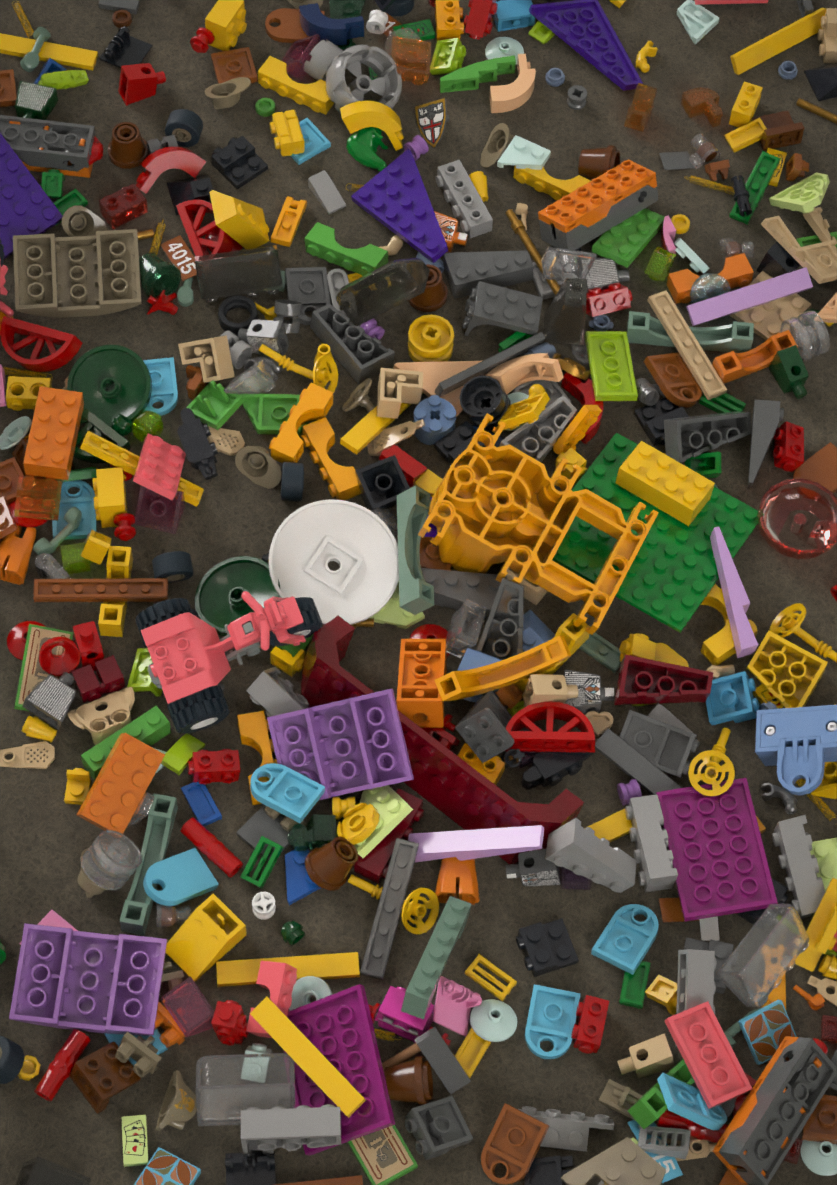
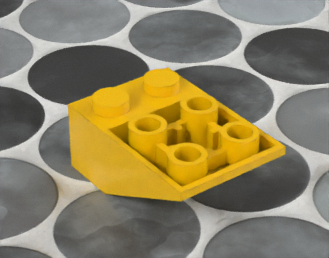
M212 894L194 910L168 941L166 954L195 982L246 936V925L219 898Z

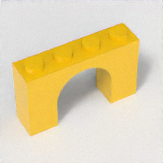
M715 583L701 605L711 606L718 610L724 618L725 626L703 642L701 653L712 665L718 666L734 655L736 650L722 588H719ZM749 619L748 621L756 638L758 632L755 623Z

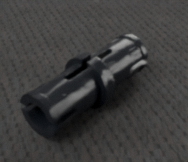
M739 175V180L737 176L731 178L735 193L733 196L734 201L738 204L740 216L745 217L744 212H746V216H749L753 213L749 202V191L746 190L743 176Z

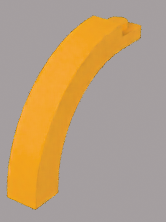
M559 635L530 650L502 661L474 669L452 671L436 679L435 683L442 701L464 699L508 686L529 678L530 675L543 672L556 666V663L571 657V653L564 636Z

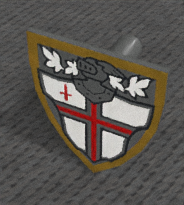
M446 98L415 107L418 128L427 143L434 148L440 142L446 122L450 119L447 114Z

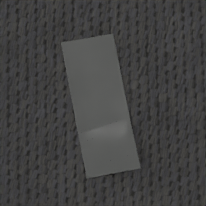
M688 151L659 153L665 170L695 168Z

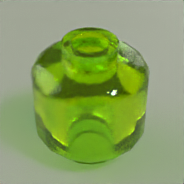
M152 411L141 413L134 419L132 426L133 435L140 441H144L147 434L158 436L164 429L162 418L159 414Z

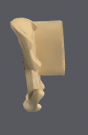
M127 687L90 703L83 704L77 709L69 711L67 715L74 725L83 730L86 728L91 733L94 745H97L132 722L130 710L135 701L133 688ZM100 705L108 706L103 711L96 710V708Z

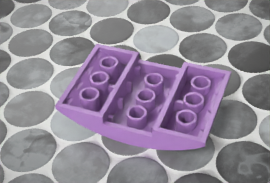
M393 688L267 718L277 763L325 786V793L319 800L414 779Z
M25 923L9 1019L54 1028L77 1029L85 1032L125 1035L128 1031L132 1035H154L167 939L119 934L118 936L73 931L71 928Z

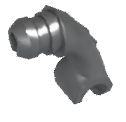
M268 356L247 359L244 363L245 370L251 368L249 371L251 376L256 375L258 368L264 366L275 373H280L283 370V365L279 366L278 362Z
M769 782L764 783L760 787L762 791L767 790L769 792L761 795L764 801H768L772 797L781 798L787 814H794L797 811L796 802L798 800L784 788Z

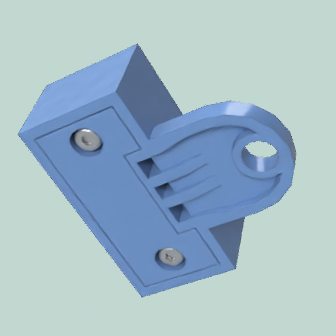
M837 705L757 710L755 752L764 766L777 765L778 780L789 793L805 795L813 792L823 780L825 762H837ZM798 779H806L804 786L800 788L795 787V782Z

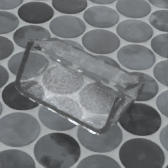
M770 904L716 975L746 1007H761L764 1005L771 991L780 985L783 975L795 965V960L799 954L808 948L809 936L798 911L791 904Z
M286 1053L211 1055L200 1058L196 1065L198 1126L241 1125V1110H247L251 1107H257L261 1110L272 1109L276 1106H282L286 1109L296 1108L294 1060Z

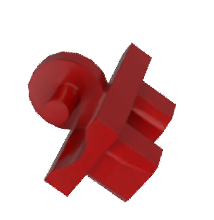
M450 714L444 717L443 728L421 727L432 737L434 733L439 735L440 739L438 741L449 750L453 745L457 746L460 742L456 737L445 731L449 729L454 732L456 729L455 725L451 723L453 716Z

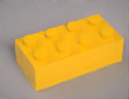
M643 441L637 445L619 467L615 484L687 526L692 523L710 500L715 485L711 480Z

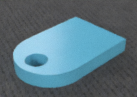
M174 357L143 360L149 369L152 379L151 397L143 412L151 416L165 415L171 412L178 402ZM155 402H161L164 404L163 407L159 409L152 407V405Z
M82 480L67 481L58 485L52 495L53 538L68 524L64 520V516L72 507H77L81 511V522L79 527L65 540L85 539L91 530L97 532L96 510L94 509L95 492L88 483ZM71 487L80 489L77 494L68 493Z
M265 764L257 768L251 776L250 789L253 797L260 803L298 823L303 821L325 793V786L281 764ZM260 777H267L270 780L267 782H261L258 779Z
M196 848L154 863L147 870L143 880V886L147 895L156 903L165 906L178 905L217 889L219 885ZM152 884H159L163 890L158 891L154 889Z
M629 904L621 907L615 912L592 948L591 954L633 975L657 937L659 924L656 915L649 908L639 904ZM638 914H642L647 919L645 921L639 922L635 920L634 917Z
M534 984L525 1029V1041L533 1054L543 1059H555L568 1051L573 1039L571 1034L576 1022V1010L580 1000V993ZM550 1041L554 1048L549 1052H545L540 1048V1043Z
M665 1073L659 1076L657 1081L669 1111L711 1130H720L726 1123L727 1116L723 1108L717 1105L708 1109L699 1089Z

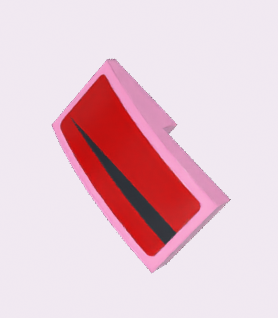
M669 215L664 218L661 232V245L667 262L675 260L676 247L673 243L676 229Z

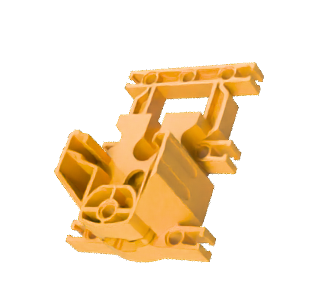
M487 413L466 450L454 460L435 490L429 506V516L418 535L423 538L431 530L429 524L435 525L437 527V535L435 538L432 537L430 542L436 546L439 545L441 561L452 564L454 569L458 571L485 574L492 564L505 562L495 579L500 583L502 578H505L508 573L506 570L510 568L512 571L517 572V577L514 576L512 579L513 582L520 584L524 577L526 580L542 587L568 603L579 600L584 601L573 625L579 627L582 622H586L587 617L584 615L588 613L595 620L590 628L587 627L585 631L593 635L606 615L659 512L653 509L649 515H645L644 520L647 521L645 524L637 519L639 512L646 508L645 504L639 502L631 512L627 522H625L621 509L588 489L575 492L571 490L582 468L574 465V470L570 474L571 479L562 476L561 472L565 471V466L569 461L563 457L553 475L549 478L543 463L512 445L495 447L494 445L506 424L500 421L497 428L494 427L492 430L495 434L491 435L484 428L489 421L492 422L494 417ZM478 442L484 443L486 447L480 446ZM554 486H559L562 491H558ZM575 516L617 539L594 584L552 561ZM631 530H635L638 536L634 535ZM612 565H616L620 571H616ZM593 600L598 601L601 607L596 606Z

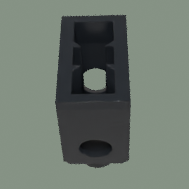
M776 241L767 251L756 271L759 273L764 271L774 278L796 271L801 265Z

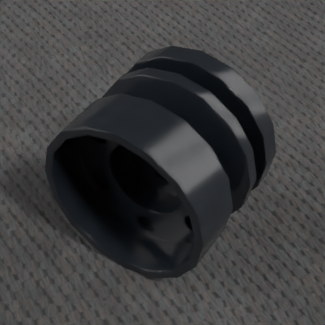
M481 375L469 380L462 388L459 397L461 407L474 425L479 426L487 413L494 417L492 422L489 421L485 427L487 430H493L494 427L497 428L498 422L511 405L510 399L498 381L490 376Z

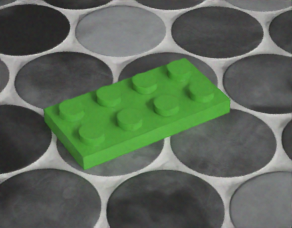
M645 208L604 232L592 246V252L628 268L662 228L665 217Z

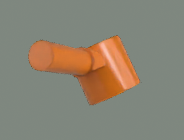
M798 985L794 986L793 990L807 1000L811 1009L816 1011L824 1006L825 999L820 993L812 997Z

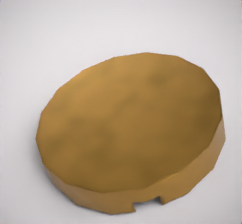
M554 354L552 359H558L562 370L580 379L588 380L591 373L584 366L570 358L560 359L561 354Z

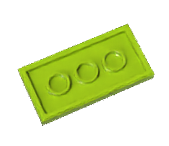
M586 331L585 342L595 401H637L638 393L627 331Z

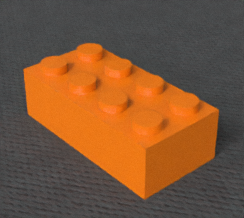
M39 387L23 462L25 475L69 480L84 408L83 392Z
M127 733L120 734L80 807L77 816L115 837H122L165 754Z

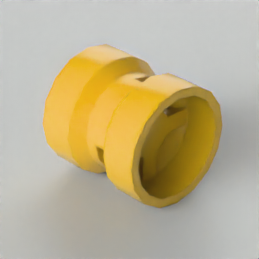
M332 797V820H340L347 810L355 806V797H347L344 800H341L340 797Z

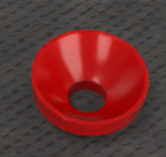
M53 637L47 640L39 650V663L42 669L54 676H61L64 672L71 673L80 662V652L77 645L66 637ZM56 646H62L65 651L61 655H54L52 649Z

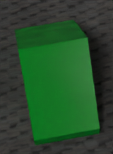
M721 452L705 453L688 458L684 461V465L705 478H718L721 474Z

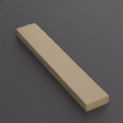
M667 290L649 296L648 303L707 400L725 394L727 388Z

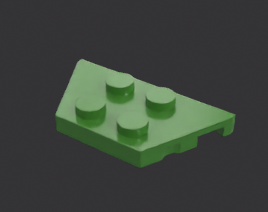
M240 393L244 399L242 405L257 434L279 435L281 424L284 421L287 422L290 417L291 408L300 401V395ZM308 422L304 423V424L298 429V431H297V434H298V435H301V433H302V431H303V426H304V425H307Z

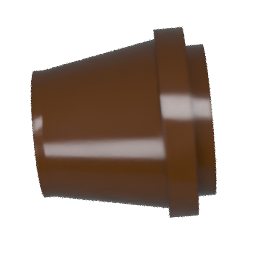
M121 122L112 130V138L108 145V156L110 161L117 167L124 169L138 167L148 156L146 141L142 138L139 128L134 123Z
M612 145L606 148L582 149L578 166L579 175L588 179H594L620 164V151L617 150L616 146Z
M426 264L415 270L413 279L407 286L406 294L407 300L413 308L422 312H432L440 309L446 303L448 289L443 281L441 271L436 266Z
M336 837L321 848L313 849L305 858V868L310 879L316 885L326 890L335 891L346 883L348 873L358 860V852L355 846L347 841V839Z
M416 1056L414 1060L385 1067L384 1076L390 1100L413 1102L421 1106L433 1099L432 1069L424 1056Z

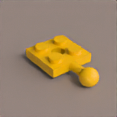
M532 385L529 388L528 399L509 406L500 421L506 424L503 430L508 428L514 430L523 423L531 424L539 419V415L546 409L545 406L550 400L542 385Z

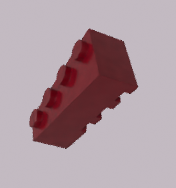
M625 654L620 665L614 705L705 702L711 693L714 672Z

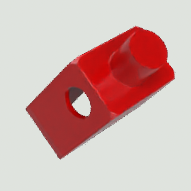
M150 63L121 66L118 92L125 105L156 95L157 85L166 82L165 73L163 71L155 72Z
M90 621L73 626L74 639L80 652L82 666L91 664L93 671L97 670L95 662L104 659V654L95 622ZM90 653H95L96 655L93 658L87 657Z

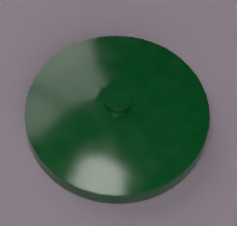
M102 345L87 351L76 361L68 377L67 390L83 392L84 407L112 428L113 419L117 418L119 414L127 417L132 422L142 414L151 397L152 379L148 367L134 351L119 345Z
M239 556L224 560L212 567L201 579L195 593V608L200 619L214 627L218 635L226 636L225 624L229 625L236 619L254 612L242 599L241 595L243 592H249L263 608H265L264 601L272 597H280L273 586L269 564L255 557Z

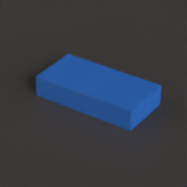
M192 782L181 788L195 818L204 827L222 819V815L205 784Z

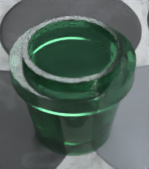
M147 253L139 258L140 281L144 293L148 297L151 295L154 298H157L163 290H165L166 296L173 294L181 281V272L176 265L166 262L155 253Z

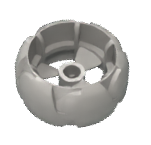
M355 45L345 49L332 61L326 76V91L329 99L335 103V109L340 114L341 107L353 102L363 101L364 94L370 90L383 96L378 101L379 103L393 109L401 95L402 77L400 73H397L394 59L387 52L374 46ZM361 63L369 66L378 77L371 80L369 76L362 75ZM345 69H348L357 77L348 85L345 81Z

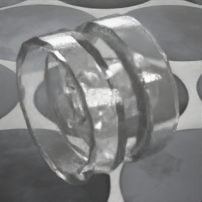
M809 310L800 314L798 318L792 317L782 322L781 332L790 331L798 346L803 362L810 360L813 356L817 357L829 351L830 339L824 322L815 311Z
M113 830L101 831L81 857V866L89 879L98 886L108 890L121 889L142 863V855L134 842L125 835Z

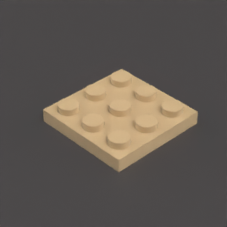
M762 271L748 286L773 277ZM796 293L729 316L738 322L754 323V333L767 340L773 335L790 330L801 319L802 314L811 308L812 304Z

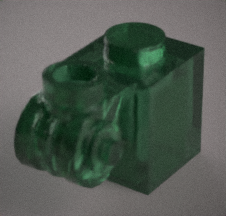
M313 814L307 824L308 831L304 825L295 824L288 833L287 840L290 845L294 846L296 851H305L308 848H321L337 837L336 816Z

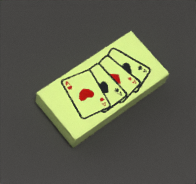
M146 1115L123 1116L124 1167L147 1165L149 1162Z

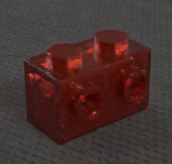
M135 183L125 186L121 190L99 200L100 212L112 229L148 212L147 200Z

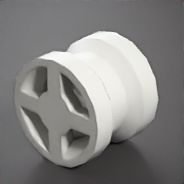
M381 10L371 11L366 24L367 30L375 34L384 33L385 25L388 22V15L385 12H381Z
M259 892L253 897L252 910L257 918L266 920L274 915L276 905L272 894Z

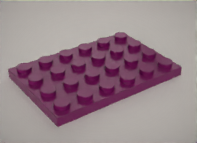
M747 778L735 779L726 792L717 796L703 795L696 791L693 786L656 792L664 818L663 829H666L668 834V850H672L674 857L672 860L673 868H676L678 873L675 882L684 922L777 907L778 902ZM726 781L721 782L719 785L722 787ZM712 784L700 785L704 789L713 790Z
M359 984L288 1011L287 1017L366 1099L349 1118L340 1110L341 1144L395 1125L364 986ZM284 1051L295 1108L302 1105L320 1108L327 1104L337 1107ZM307 1144L303 1145L305 1154L309 1156L338 1146L309 1148Z

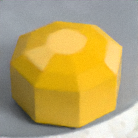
M24 1056L23 1067L18 1074L20 1079L30 1081L39 1074L41 1065L36 1057Z

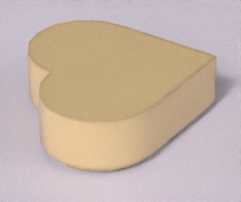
M589 711L585 714L592 724L597 738L613 725L614 719L609 712L597 713L596 711Z

